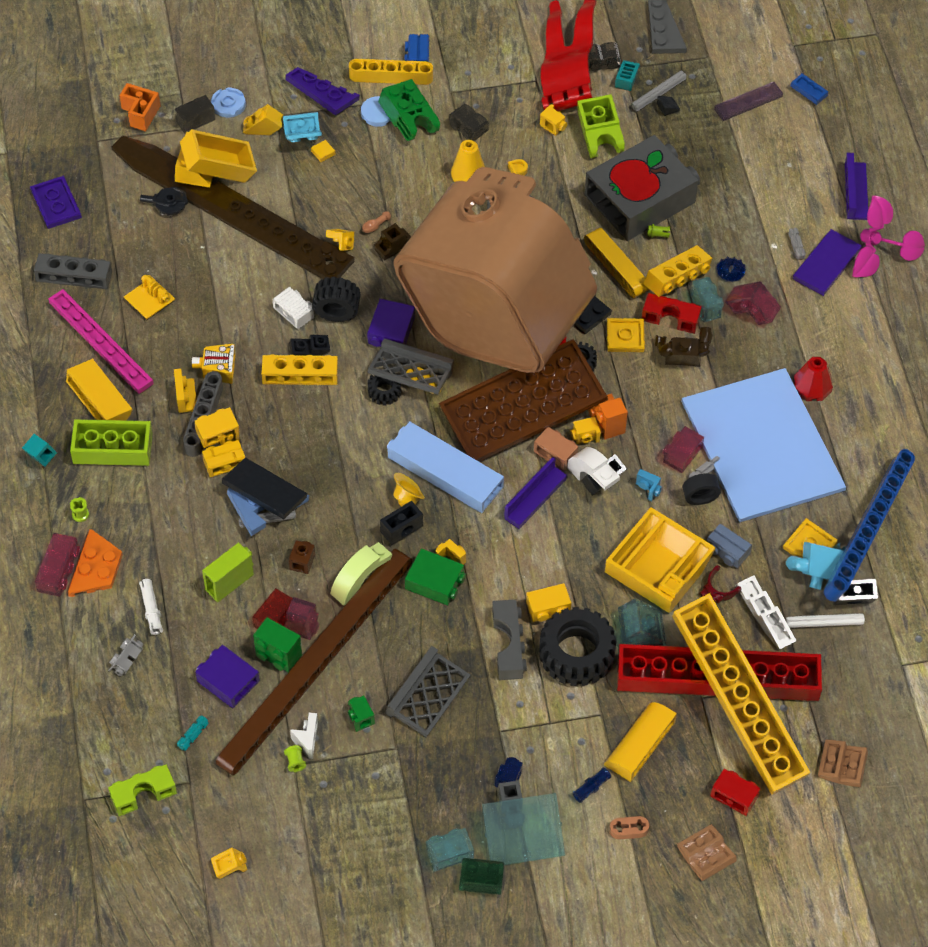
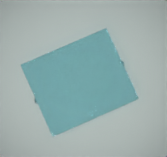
M556 793L482 804L486 831L485 837L487 838L491 867L565 856L561 829L562 822H560Z

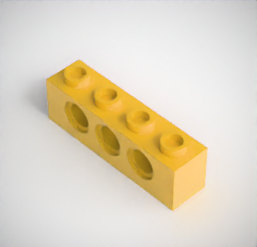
M696 245L648 270L644 285L658 297L668 294L673 289L682 287L686 282L693 281L699 275L706 274L710 270L712 257Z
M271 354L263 355L262 384L337 385V356Z

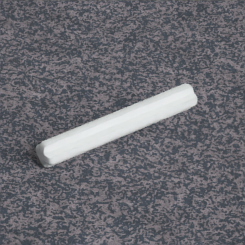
M864 614L786 617V623L789 628L862 625L865 622Z

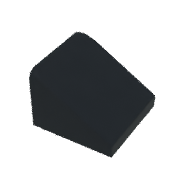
M657 97V105L664 116L680 111L673 97Z

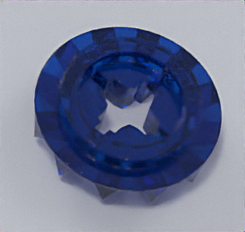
M727 256L717 264L718 275L726 281H738L745 275L746 269L742 259L737 260L736 257L729 258ZM733 265V266H734L733 270H731V272H729L730 266Z

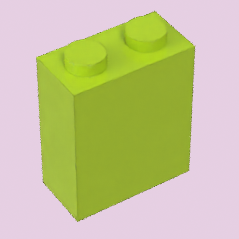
M238 542L204 568L202 573L205 591L219 602L254 575L252 552Z

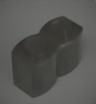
M615 42L601 45L593 44L588 57L589 71L612 70L620 67L621 58L618 44Z
M467 104L461 105L449 114L451 128L461 132L466 139L475 141L489 130L487 119L481 114L476 113Z

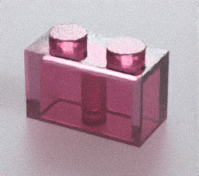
M684 426L681 432H676L673 442L665 446L663 450V463L683 473L702 449L704 437Z
M293 597L286 613L288 629L299 634L302 638L311 640L313 633L316 634L319 629V622H317L319 613L316 611V604Z

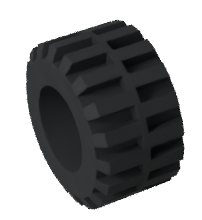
M341 277L321 279L315 286L312 309L316 315L327 321H350L358 313L361 296L360 289L356 287L355 283H351L350 280H345Z

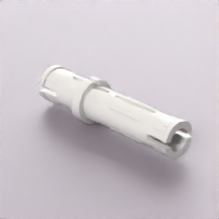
M143 579L139 582L146 609L145 618L146 620L148 619L150 633L158 635L160 632H163L160 622L161 613L157 608L152 580Z

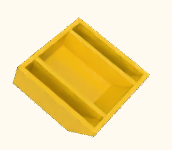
M650 507L608 557L605 573L670 613L703 573L716 547ZM669 572L686 581V585L675 599L658 589L659 584Z

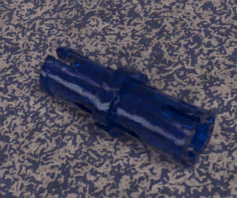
M603 767L593 777H588L585 783L573 792L574 798L579 803H582L590 794L596 793L599 787L611 778L610 772Z

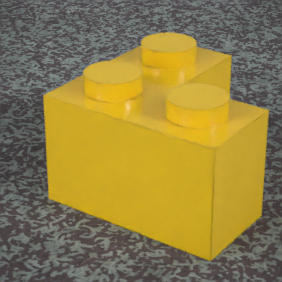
M230 407L219 409L211 415H203L195 420V430L204 448L216 443L223 445L229 440H239L240 442L239 425Z

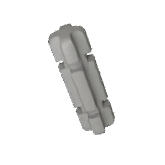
M791 228L788 235L791 239L793 250L796 252L795 257L798 260L804 259L806 253L805 249H803L804 246L797 228Z
M718 456L712 460L710 458L709 462L706 461L696 469V472L693 471L689 478L698 474L711 473L715 469L714 464L720 458Z

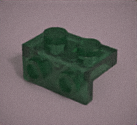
M463 858L459 890L501 895L504 862Z

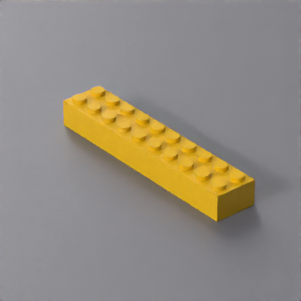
M710 593L674 611L672 617L770 794L773 795L807 777L810 774L807 765Z

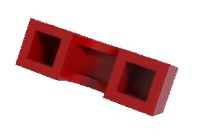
M648 293L642 311V319L645 322L659 325L663 317L673 316L678 320L677 330L695 334L702 306L679 301L678 299L658 297L656 294Z

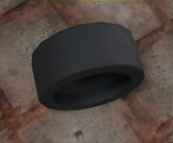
M709 473L694 475L688 478L682 485L685 500L691 505L710 503L721 494L717 477Z

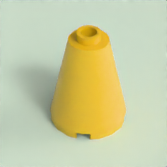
M465 140L460 144L451 168V178L454 182H467L477 169L485 167L475 141Z

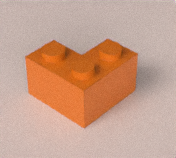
M126 83L119 95L121 109L129 111L130 127L146 131L161 107L159 93Z
M612 393L607 395V401L588 409L590 417L596 418L604 440L626 432L628 412L621 398L614 399Z

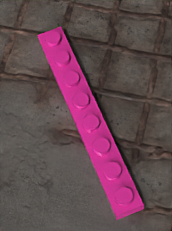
M64 289L48 298L49 303L138 394L154 384L153 379Z

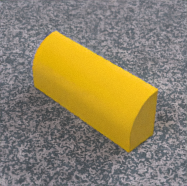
M94 359L67 369L66 382L96 420L126 421L132 413L131 406Z
M649 703L606 760L604 766L632 782L675 724L677 713L660 703Z

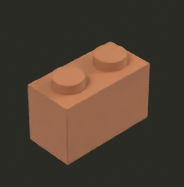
M550 427L546 428L534 441V452L547 461L552 457L555 458V466L563 472L567 469L568 460L578 453L579 446L574 441L566 439L559 431L553 430Z

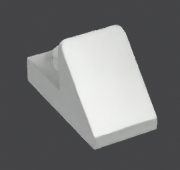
M309 713L308 720H304L303 730H290L292 741L302 747V752L309 759H313L318 725L317 713Z

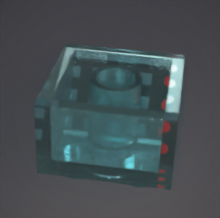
M636 598L618 607L623 643L653 646L667 645L662 611Z

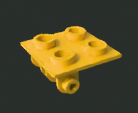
M145 274L141 278L142 284L125 295L124 299L143 317L148 319L173 302L175 298L153 277Z

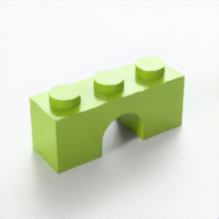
M167 764L155 766L148 772L135 774L130 779L117 781L108 787L118 816L138 809L136 796L142 791H151L156 796L157 801L177 794L176 786Z

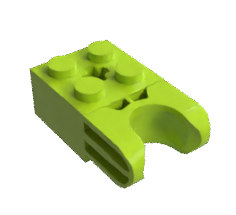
M612 94L577 101L578 116L590 158L598 157V147L606 143L611 144L617 153L624 152V138Z

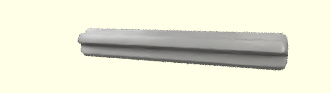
M683 71L677 72L632 102V109L639 111L657 99L658 96L663 95L684 81L686 74Z

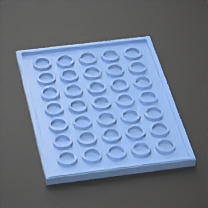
M786 368L682 398L681 402L708 458H711V460L716 456L720 458L714 464V471L739 523L846 490V486Z

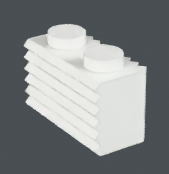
M288 287L272 299L273 308L297 329H300V327L314 318L312 303L305 301L297 290L291 289V287Z

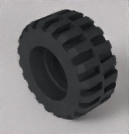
M573 607V610H568V608L562 609L560 614L556 612L552 615L551 619L545 622L544 628H542L540 633L539 657L543 663V668L547 672L550 671V676L553 679L559 678L560 683L565 684L568 682L571 683L570 686H576V684L586 686L590 681L592 683L599 681V676L604 678L607 675L615 658L616 636L614 635L613 627L609 626V621L605 617L601 618L600 613L597 611L594 613L590 612L589 608L581 610L579 607ZM579 636L590 640L595 645L596 650L587 656L575 657L565 653L559 644L566 638Z

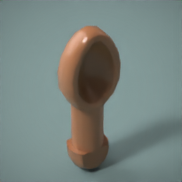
M385 211L378 218L368 220L363 224L362 231L364 233L374 232L380 224L391 218V214Z

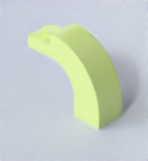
M379 542L370 548L367 545L364 546L341 569L333 583L330 594L343 606L346 605L360 589L367 576L376 568L391 560L392 553Z

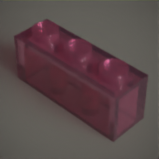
M58 533L53 534L35 580L37 592L60 597L62 590L66 589L68 574H71L73 571L74 558L78 557L80 552V546H78L76 537Z

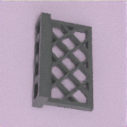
M384 338L381 349L368 368V373L438 395L447 378H450L452 375L454 359ZM394 363L396 367H388L389 364ZM383 366L384 369L379 370V369H376L375 367ZM412 369L414 372L406 373L405 370ZM400 371L402 375H395L393 373ZM430 374V378L424 379L423 375ZM418 377L419 380L415 381L410 378ZM435 382L437 387L431 386L428 383Z
M433 646L429 648L389 703L385 712L391 718L393 716L426 738L470 677L469 673L437 653L438 649ZM437 660L445 665L446 671H435L434 665ZM458 673L464 678L461 682L452 683L450 674ZM447 675L449 684L438 685L437 676ZM433 677L435 686L425 687L424 678ZM450 688L451 696L441 698L440 689ZM436 690L438 699L428 700L426 691ZM422 692L424 701L414 702L413 693ZM439 703L440 712L430 713L429 704ZM425 705L427 714L417 715L415 706ZM411 707L413 716L405 717L400 711L403 708ZM428 718L430 725L427 730L419 726L418 719Z

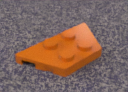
M89 529L68 590L69 597H74L76 593L85 591L88 594L97 590H107L113 586L123 556L122 551L92 529Z

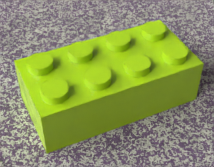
M74 419L70 450L73 464L149 466L153 436L151 421Z

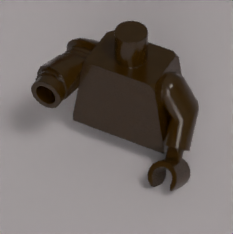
M701 327L699 339L673 337L669 343H666V336L656 335L654 345L657 346L660 355L665 357V365L700 367L701 357L710 353L709 344L713 335L710 327Z

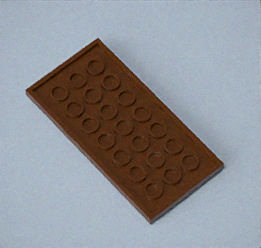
M572 339L558 346L541 371L526 373L509 369L440 402L439 406L465 454L480 462L543 432L548 427L551 428L607 401L608 396L575 340Z

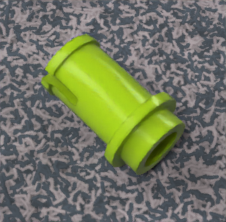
M648 225L647 236L651 238L653 236L669 238L670 233L666 232L670 231V226Z

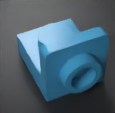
M640 469L637 473L636 485L644 490H649L648 500L652 502L654 497H658L662 490V486H660L661 478Z

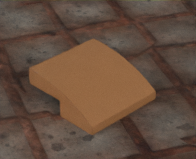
M825 740L818 777L843 785L861 787L868 755L867 748L847 746L846 741Z
M712 824L677 844L679 851L701 881L737 861L736 855L724 843L723 836Z

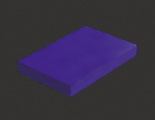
M64 176L30 186L32 195L48 229L82 218Z

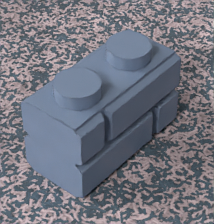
M722 524L717 526L706 541L716 547L712 555H718L728 566L733 565L736 568H739L743 561L746 560L752 549V544Z

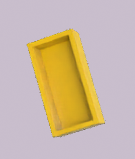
M192 129L180 141L187 171L244 183L257 172L251 147L247 141Z

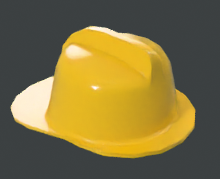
M401 473L394 474L396 486L393 496L398 500L401 507L410 501H413L416 505L420 499L425 498L419 486L411 478Z

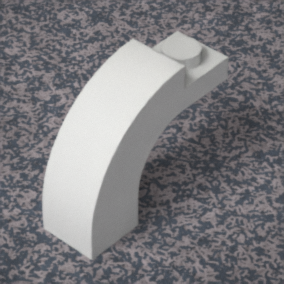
M586 447L568 460L567 469L579 481L589 474L604 490L620 481V476L608 464V459L594 448Z

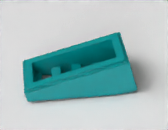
M623 60L615 80V88L632 91L640 64Z

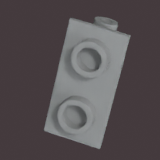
M135 634L131 639L126 638L120 646L123 649L119 655L115 653L109 662L111 664L109 672L114 668L117 675L122 676L126 674L133 664L127 657L129 656L135 660L143 650L142 646L144 644L139 640H133L136 636Z

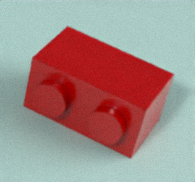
M724 768L714 783L710 796L747 816L759 796L760 788L754 782L746 781L739 777L736 772L728 771Z

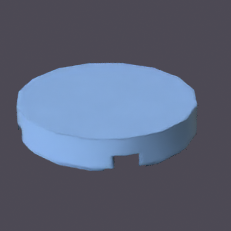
M236 88L220 89L211 98L212 110L220 117L231 118L238 116L246 107L244 94Z
M380 96L367 99L361 106L362 119L367 124L375 127L385 126L388 122H391L378 102Z

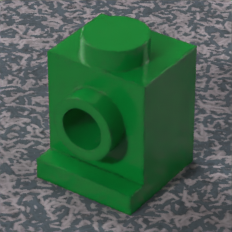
M364 695L354 697L348 701L350 706L348 714L351 721H354L356 732L375 724L374 713Z

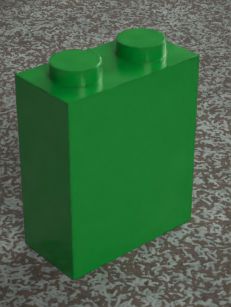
M421 548L405 578V589L448 606L451 599L454 600L457 596L458 585L463 584L465 580L464 565Z

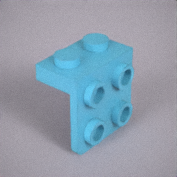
M318 112L283 116L285 138L290 142H299L301 138L306 137L308 140H316L318 136L322 135L319 127Z

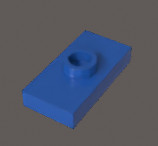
M803 73L791 82L790 87L816 105L828 96L827 90Z

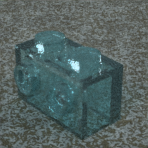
M710 277L692 281L690 294L694 303L702 306L700 316L703 322L721 318L724 302L722 297H719L717 294L716 284L712 283Z
M466 828L453 829L448 834L436 835L426 841V851L434 872L474 858V848Z

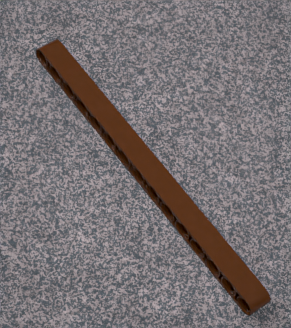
M398 549L391 551V560L382 564L374 571L223 749L216 760L217 766L231 775L239 772L407 572L412 564L413 559Z

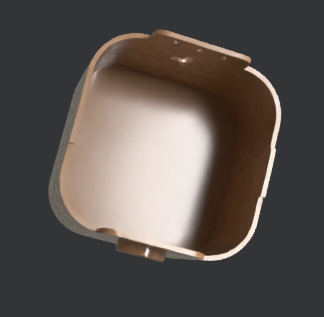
M481 167L473 173L467 182L456 181L448 187L395 257V272L426 328L445 347L458 354L526 373L539 372L544 368L597 292L596 282L588 268L591 263L579 239H574L562 217L545 203L529 196L536 186V182L532 177ZM486 200H489L491 207L475 215L472 207L475 204L483 205Z

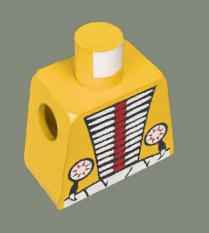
M234 344L205 347L203 357H192V368H202L203 378H205L207 373L216 371L221 374L222 382L233 384L236 355Z

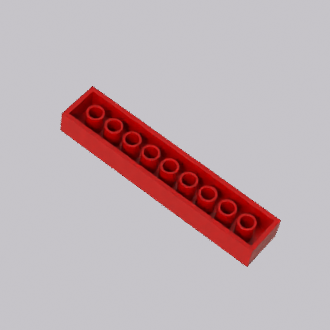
M619 644L617 691L716 696L689 647ZM742 650L769 699L819 701L822 692L821 654Z

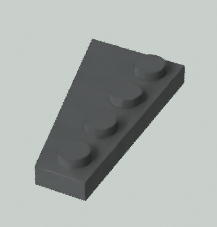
M648 0L652 54L686 53V45L667 1Z

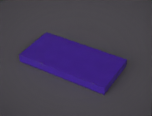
M830 229L794 273L792 279L824 296L859 253L862 245Z

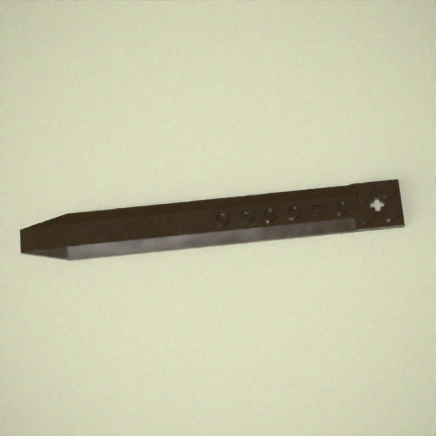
M122 135L111 146L112 150L135 172L163 188L177 187L185 191L189 203L323 280L327 277H341L355 262L352 255L339 250V248L327 241H322L215 179H212L210 188L175 182V165L178 158L156 145ZM326 261H332L333 264L329 263L327 265Z

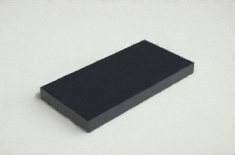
M246 457L222 478V484L283 520L307 498L306 492Z

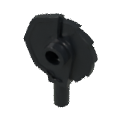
M177 187L161 189L154 196H140V202L153 203L160 213L167 214V216L178 214L188 204L186 192Z

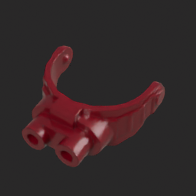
M716 565L710 572L707 580L708 583L699 592L701 597L710 593L715 603L732 599L742 590L738 586L734 590L724 593L712 587V579L721 568L719 565Z

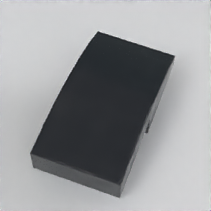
M310 335L309 339L290 338L291 355L318 356L330 352L328 335Z

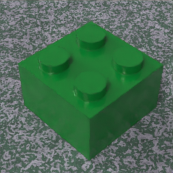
M266 617L253 635L257 657L262 661L267 660L272 663L278 670H284L289 673L302 656L301 636Z

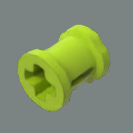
M81 497L71 500L72 518L76 522L86 521L89 517L86 500Z
M293 745L284 750V755L288 758V770L290 772H298L306 768V762L303 761L301 755L302 747L299 745Z

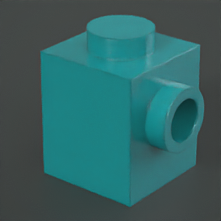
M33 434L22 447L31 458L44 467L57 454L46 441L36 434Z

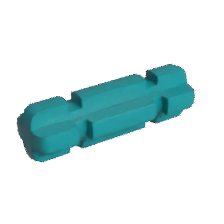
M202 715L196 719V723H193L185 732L184 738L181 737L177 746L183 751L187 750L190 743H193L200 735L201 729H205L209 724L208 719Z

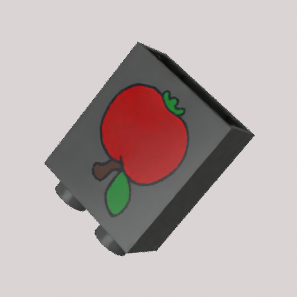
M653 135L586 172L584 195L614 228L629 241L645 232L648 225L654 224L655 226L694 204L697 187L700 184V177L693 167H685L680 162L678 154L671 144L667 143L664 145Z

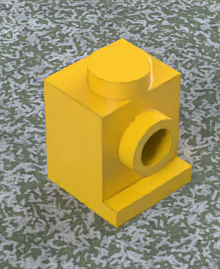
M552 104L540 114V126L555 136L559 132L564 131L568 125L565 122V116L561 112L556 111Z
M595 417L573 422V429L570 430L572 440H576L577 444L589 443L593 440L596 443L600 442L601 431Z

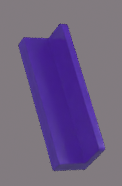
M847 153L844 163L847 219L867 220L866 163L854 162V153Z
M552 457L505 506L504 519L516 528L520 529L566 481L567 474L555 467V458Z

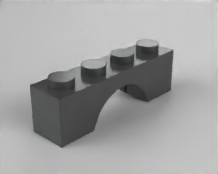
M516 599L492 601L494 628L506 633L511 641L505 650L497 653L499 680L523 679V671H527L526 659H522V654L525 653L524 641H520V636H523V625L519 624L518 619H521V607H517Z

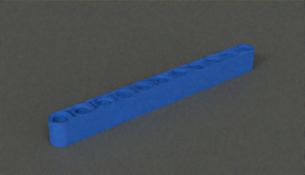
M902 449L890 463L823 592L828 600L838 601L849 588L915 461V456L910 450Z

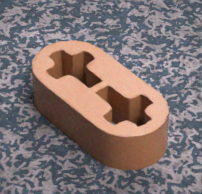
M641 816L616 818L610 823L609 832L615 839L642 838L649 831V822ZM637 824H641L643 827L641 831L638 829ZM617 825H620L622 832H618L616 829Z

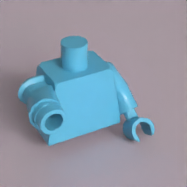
M804 542L803 558L792 555L787 558L786 566L791 571H801L803 574L811 575L809 587L821 590L823 578L830 579L846 546L840 548V543H838L833 548Z

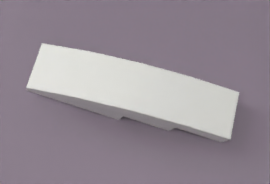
M754 575L736 584V587L740 586L742 588L740 592L742 598L778 650L796 642L778 606L774 607L767 592L762 591Z

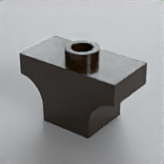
M394 223L381 231V237L374 244V250L385 261L400 252L411 236L404 228H400Z

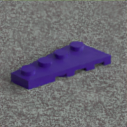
M299 67L287 73L285 77L286 81L335 116L357 102L360 97L355 92L353 94L347 92L346 88L341 86L337 88L331 85V82L326 79H317V75Z

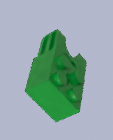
M412 79L382 88L378 102L395 128L398 127L407 141L415 139L417 125L424 127L429 133L439 131L440 121Z

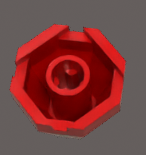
M821 357L809 359L793 378L796 390L800 397L806 401H812V399L823 401L833 389L828 364Z

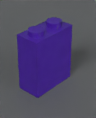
M379 299L367 332L368 344L381 347L382 341L385 338L406 345L415 320V307Z
M223 644L218 649L213 650L207 661L201 663L195 672L197 682L232 709L260 681L259 672Z

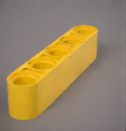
M353 59L349 62V78L353 82L392 84L412 79L417 85H428L433 82V65L426 61Z
M598 228L584 236L586 246L632 298H636L650 290L644 285L645 276L602 228Z

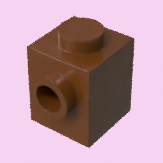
M296 540L289 557V569L309 574L315 557V545L307 541L301 542Z

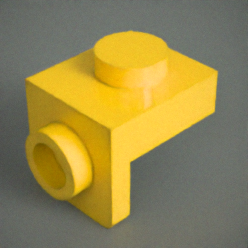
M448 539L436 548V554L443 557L447 556L451 560L463 565L466 563V551L462 546H457L452 540Z

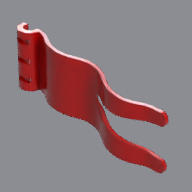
M555 0L549 4L550 15L546 25V56L541 65V83L544 96L542 97V104L544 110L550 106L549 103H553L552 105H554L556 111H562L578 106L577 101L593 98L591 94L592 86L588 57L593 45V15L597 0H584L576 17L574 39L570 46H565L560 3Z

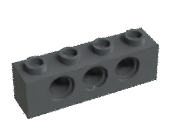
M38 253L34 274L36 282L108 290L112 268L110 261L102 259L95 260L84 257L77 258L66 255Z

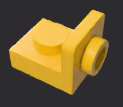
M343 229L326 230V237L333 238V241L339 242V250H353L354 231Z
M230 848L211 858L217 878L221 879L237 870L247 871L245 864L247 859L244 853L234 848Z

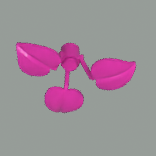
M872 195L867 214V221L871 227L861 232V241L866 243V246L859 251L856 257L853 277H868L877 271L880 259L877 254H874L876 249L872 245H877L880 241L902 246L900 256L908 261L916 260L924 252V239L917 231L907 232L903 237V243L881 238L880 233L876 230L883 229L884 224H889L893 218L891 204L882 197Z

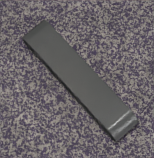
M216 371L206 374L184 435L185 453L190 457L200 455L203 449V445L195 430V420L203 415L208 416L215 413L223 391L221 374Z

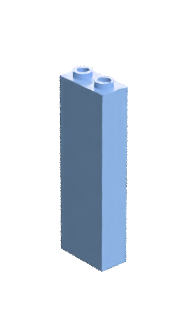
M410 421L399 430L398 436L387 445L389 459L480 513L484 512L504 487V476Z

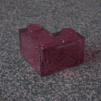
M761 281L734 286L725 300V303L735 315L748 312L758 325L772 323L781 308Z

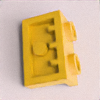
M174 369L179 413L192 412L197 401L194 378L186 379V376H182L181 369Z

